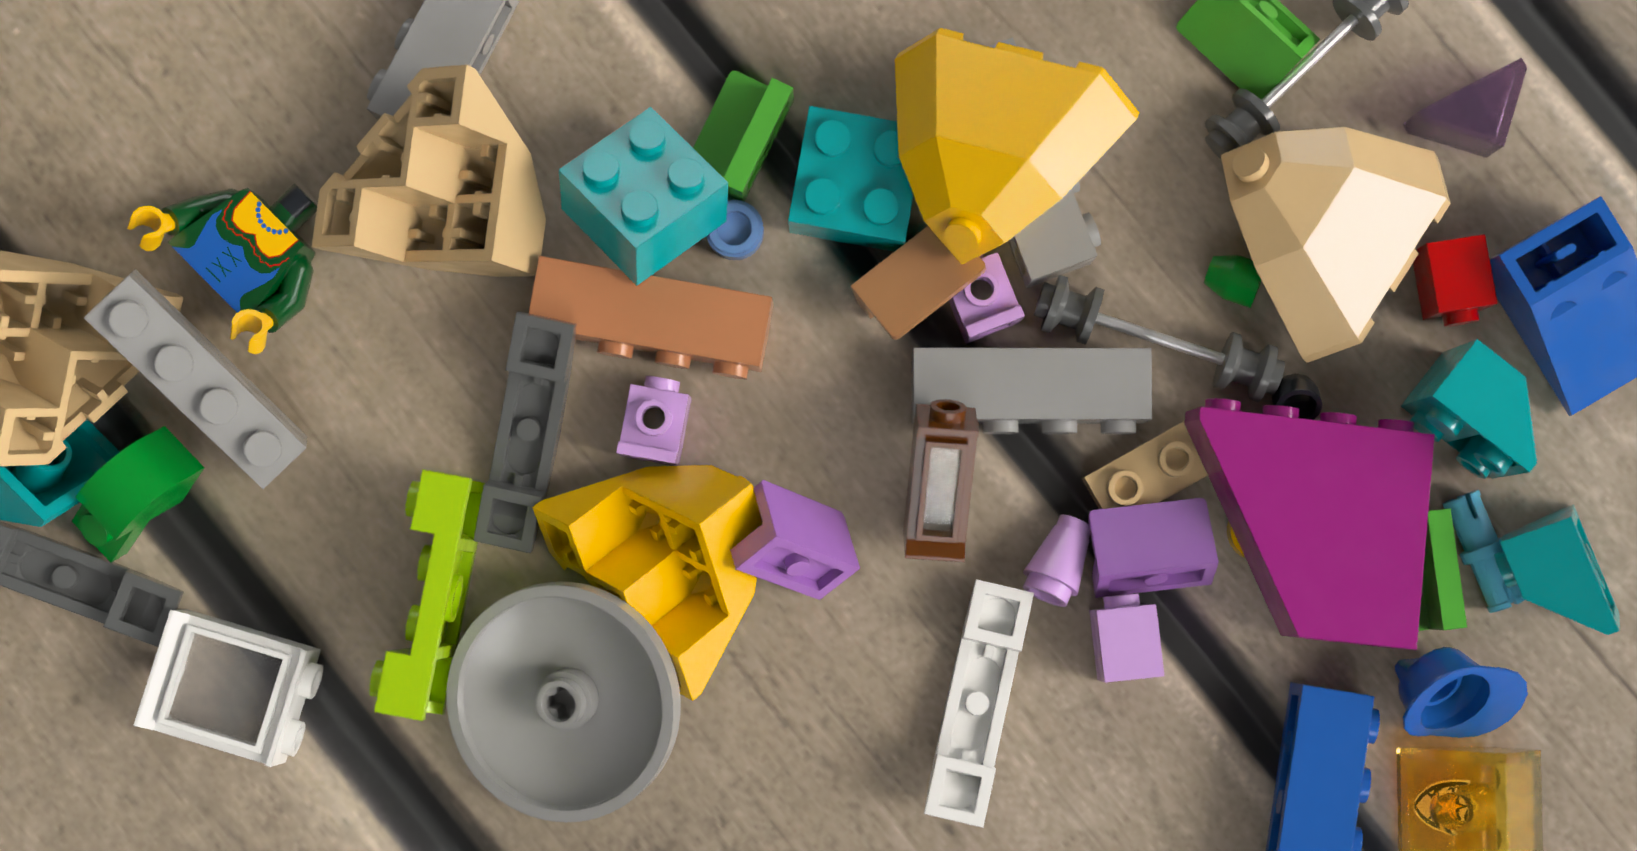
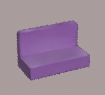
M762 480L754 487L763 524L731 549L736 570L820 600L860 569L847 523L841 511L765 480Z
M1204 498L1092 510L1089 513L1088 522L1095 557L1092 571L1095 598L1212 585L1219 562L1207 502Z

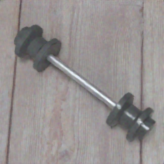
M1333 0V7L1343 22L1262 100L1246 89H1238L1232 95L1235 109L1226 118L1212 114L1205 121V127L1209 133L1205 137V141L1209 148L1221 159L1222 154L1250 143L1259 134L1267 136L1271 133L1279 132L1280 124L1269 108L1350 30L1365 40L1373 41L1382 32L1379 19L1386 12L1393 15L1402 14L1408 8L1409 1Z
M1062 275L1058 276L1055 285L1044 282L1033 313L1034 316L1043 318L1042 331L1050 333L1058 324L1075 329L1076 341L1086 345L1094 324H1098L1216 363L1217 367L1213 378L1214 388L1223 390L1233 381L1248 386L1249 399L1256 402L1261 401L1265 392L1274 395L1280 385L1285 370V361L1277 359V346L1268 344L1258 353L1243 348L1242 335L1231 332L1220 353L1099 313L1104 295V289L1095 287L1085 296L1070 291L1068 277Z

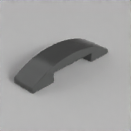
M520 311L516 312L505 371H509L490 476L483 486L473 539L476 542L530 554L533 551L539 524L532 507L541 500L546 499L570 382L577 325L575 323Z
M0 521V586L103 623L105 628L159 647L170 610L178 609L184 591L118 563H110L107 559Z

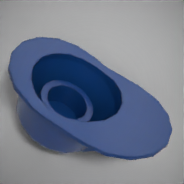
M1452 647L1434 649L1420 658L1401 659L1395 665V672L1400 680L1398 684L1399 698L1406 710L1403 716V728L1411 736L1431 735L1464 738L1476 737L1491 732L1511 720L1522 708L1528 695L1527 682L1518 672L1506 668L1480 666L1463 652Z

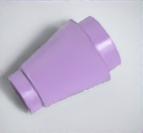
M1064 514L1059 516L1057 523L1053 526L1023 571L1027 577L1023 585L1025 591L1033 592L1034 597L1060 607H1066L1070 597L1078 595L1089 545V524L1073 516Z

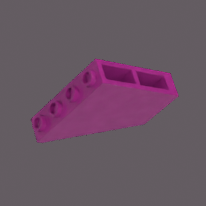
M1219 398L1205 399L1204 407H1198L1185 412L1184 424L1280 635L1394 649L1417 650L1435 434L1414 432V422L1397 419H1379L1378 427L1356 425L1357 416L1347 413L1322 412L1320 421L1298 418L1299 409L1288 406L1265 405L1263 406L1262 414L1240 411V401Z

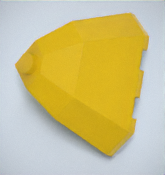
M944 28L937 29L898 53L895 58L899 158L924 222L961 265L1006 243L1060 201L1137 119L1140 112L1103 67L1080 61L1076 68L1043 60V52L998 42L995 48L963 41L964 33Z
M713 465L648 466L541 500L532 508L548 551L564 570L570 568L583 575L591 586L603 589L619 597L636 609L652 625L667 648L675 667L680 694L692 701L701 695L755 593L757 577L736 570L731 554L733 547L763 524L752 483L742 476L732 475Z

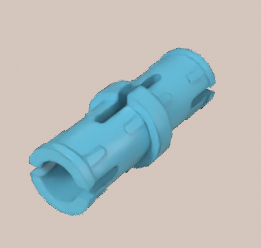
M1474 490L1458 496L1455 500L1450 499L1442 505L1444 509L1451 508L1453 527L1464 550L1459 556L1463 565L1471 566L1488 605L1487 609L1489 613L1512 607L1511 603L1513 602L1514 604H1519L1525 599H1523L1518 585L1508 588L1500 574L1494 554L1503 551L1500 544L1501 537H1497L1481 500L1480 491Z

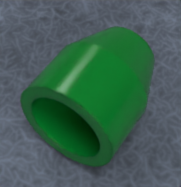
M1240 255L1213 256L1204 279V284L1222 299L1251 309L1262 280L1255 269L1252 259Z

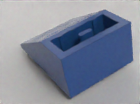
M1602 196L1576 208L1490 259L1497 299L1569 416L1574 415L1637 378V257L1633 246Z

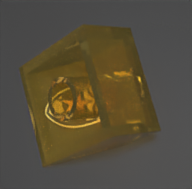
M1396 747L1399 851H1543L1541 750L1500 747Z

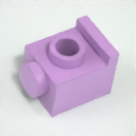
M998 252L986 257L984 254L980 255V258L985 262L986 271L974 280H984L990 284L992 288L990 298L986 300L976 299L971 293V284H969L949 300L966 344L1019 324L1025 317Z
M646 376L644 386L630 384L621 437L616 451L617 454L632 459L679 466L691 405V397L688 394L679 393L680 382L661 377ZM655 407L662 409L665 414L663 425L657 429L647 428L643 421L645 412Z

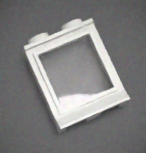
M189 609L170 610L134 726L155 730L264 763L269 767L285 763L288 755L295 756L304 736L305 722L299 721L305 699H312L315 696L322 679L323 665L317 664L321 649Z

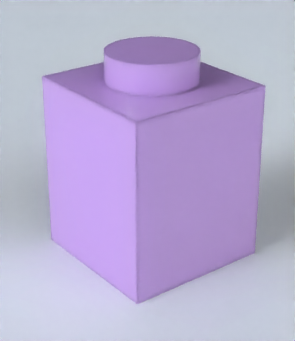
M1139 593L1103 597V609L1089 610L1097 680L1106 683L1165 676L1156 604L1140 605Z

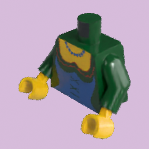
M293 184L272 206L255 192L245 188L240 191L226 189L191 197L166 206L162 210L153 206H142L132 213L127 227L128 230L144 225L155 231L142 237L139 247L143 250L154 251L157 249L165 233L174 236L168 243L237 312L232 319L230 339H236L238 334L245 331L255 333L249 341V353L259 354L266 346L267 333H274L301 312L306 305L314 272L311 261L314 259L316 252L296 231L317 212V205L296 184Z

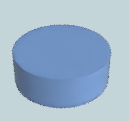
M728 200L727 221L706 236L710 247L716 254L728 260H742L753 255L760 247L764 237L763 222L758 211L747 202Z

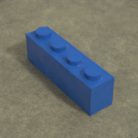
M1290 682L1266 851L1362 850L1363 833L1361 827H1356L1359 803H1366L1371 788V770L1365 767L1367 746L1368 744L1375 743L1380 726L1379 710L1373 708L1375 696Z

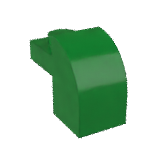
M163 426L123 449L85 483L75 496L82 505L73 517L72 522L82 532L84 538L112 563L129 552L149 520L183 501L205 467L166 426Z

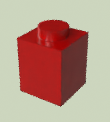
M1485 234L1426 243L1416 249L1418 256L1413 262L1423 320L1442 317L1444 327L1480 321L1479 311L1498 304Z

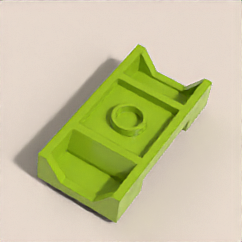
M422 469L420 482L412 481L405 504V515L413 517L410 530L432 533L434 538L432 546L426 544L423 546L418 562L417 579L425 581L421 604H413L407 618L405 639L413 641L412 648L386 651L384 661L377 660L373 667L369 695L377 697L374 712L419 721L425 720L426 713L441 715L445 713L448 674L452 658L458 646L478 542L473 539L483 486L485 484L483 482L473 481L472 478Z

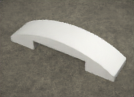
M975 580L943 713L924 814L984 827L996 771L994 765L1018 654L1022 651L1034 596L1033 592Z

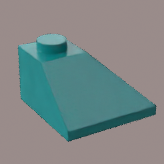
M86 420L62 441L67 448L48 465L0 466V520L37 527L44 526L80 503L75 498L80 489L104 464L120 451Z
M1574 505L1560 509L1502 536L1500 544L1503 551L1494 554L1500 574L1508 588L1518 585L1523 599L1605 635L1620 631V613Z

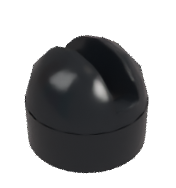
M1294 373L1284 376L1276 393L1272 395L1273 405L1298 408V418L1314 420L1322 410L1319 389L1306 375Z

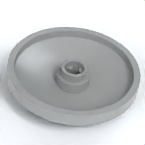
M560 581L541 583L516 591L493 603L472 622L464 633L452 658L447 680L446 699L451 732L458 751L470 771L491 794L509 807L523 814L547 821H587L610 814L629 803L642 793L662 771L670 757L679 729L681 714L679 682L674 664L662 639L652 625L630 604L603 589L587 584Z

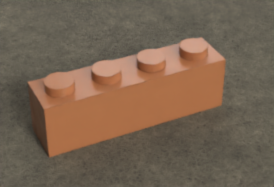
M539 256L528 313L577 324L575 341L581 340L598 343L597 353L632 359L633 350L656 354L655 363L663 366L689 369L691 360L714 364L713 374L736 379H747L748 370L762 372L774 303L773 298L770 296L652 275L636 286L622 270Z

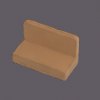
M927 226L853 283L851 289L856 302L870 319L875 317L889 336L894 340H898L985 273L986 266L980 256L961 265L929 226Z

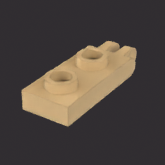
M1183 421L1083 477L1082 480L1098 508L1107 509L1159 503L1208 475Z

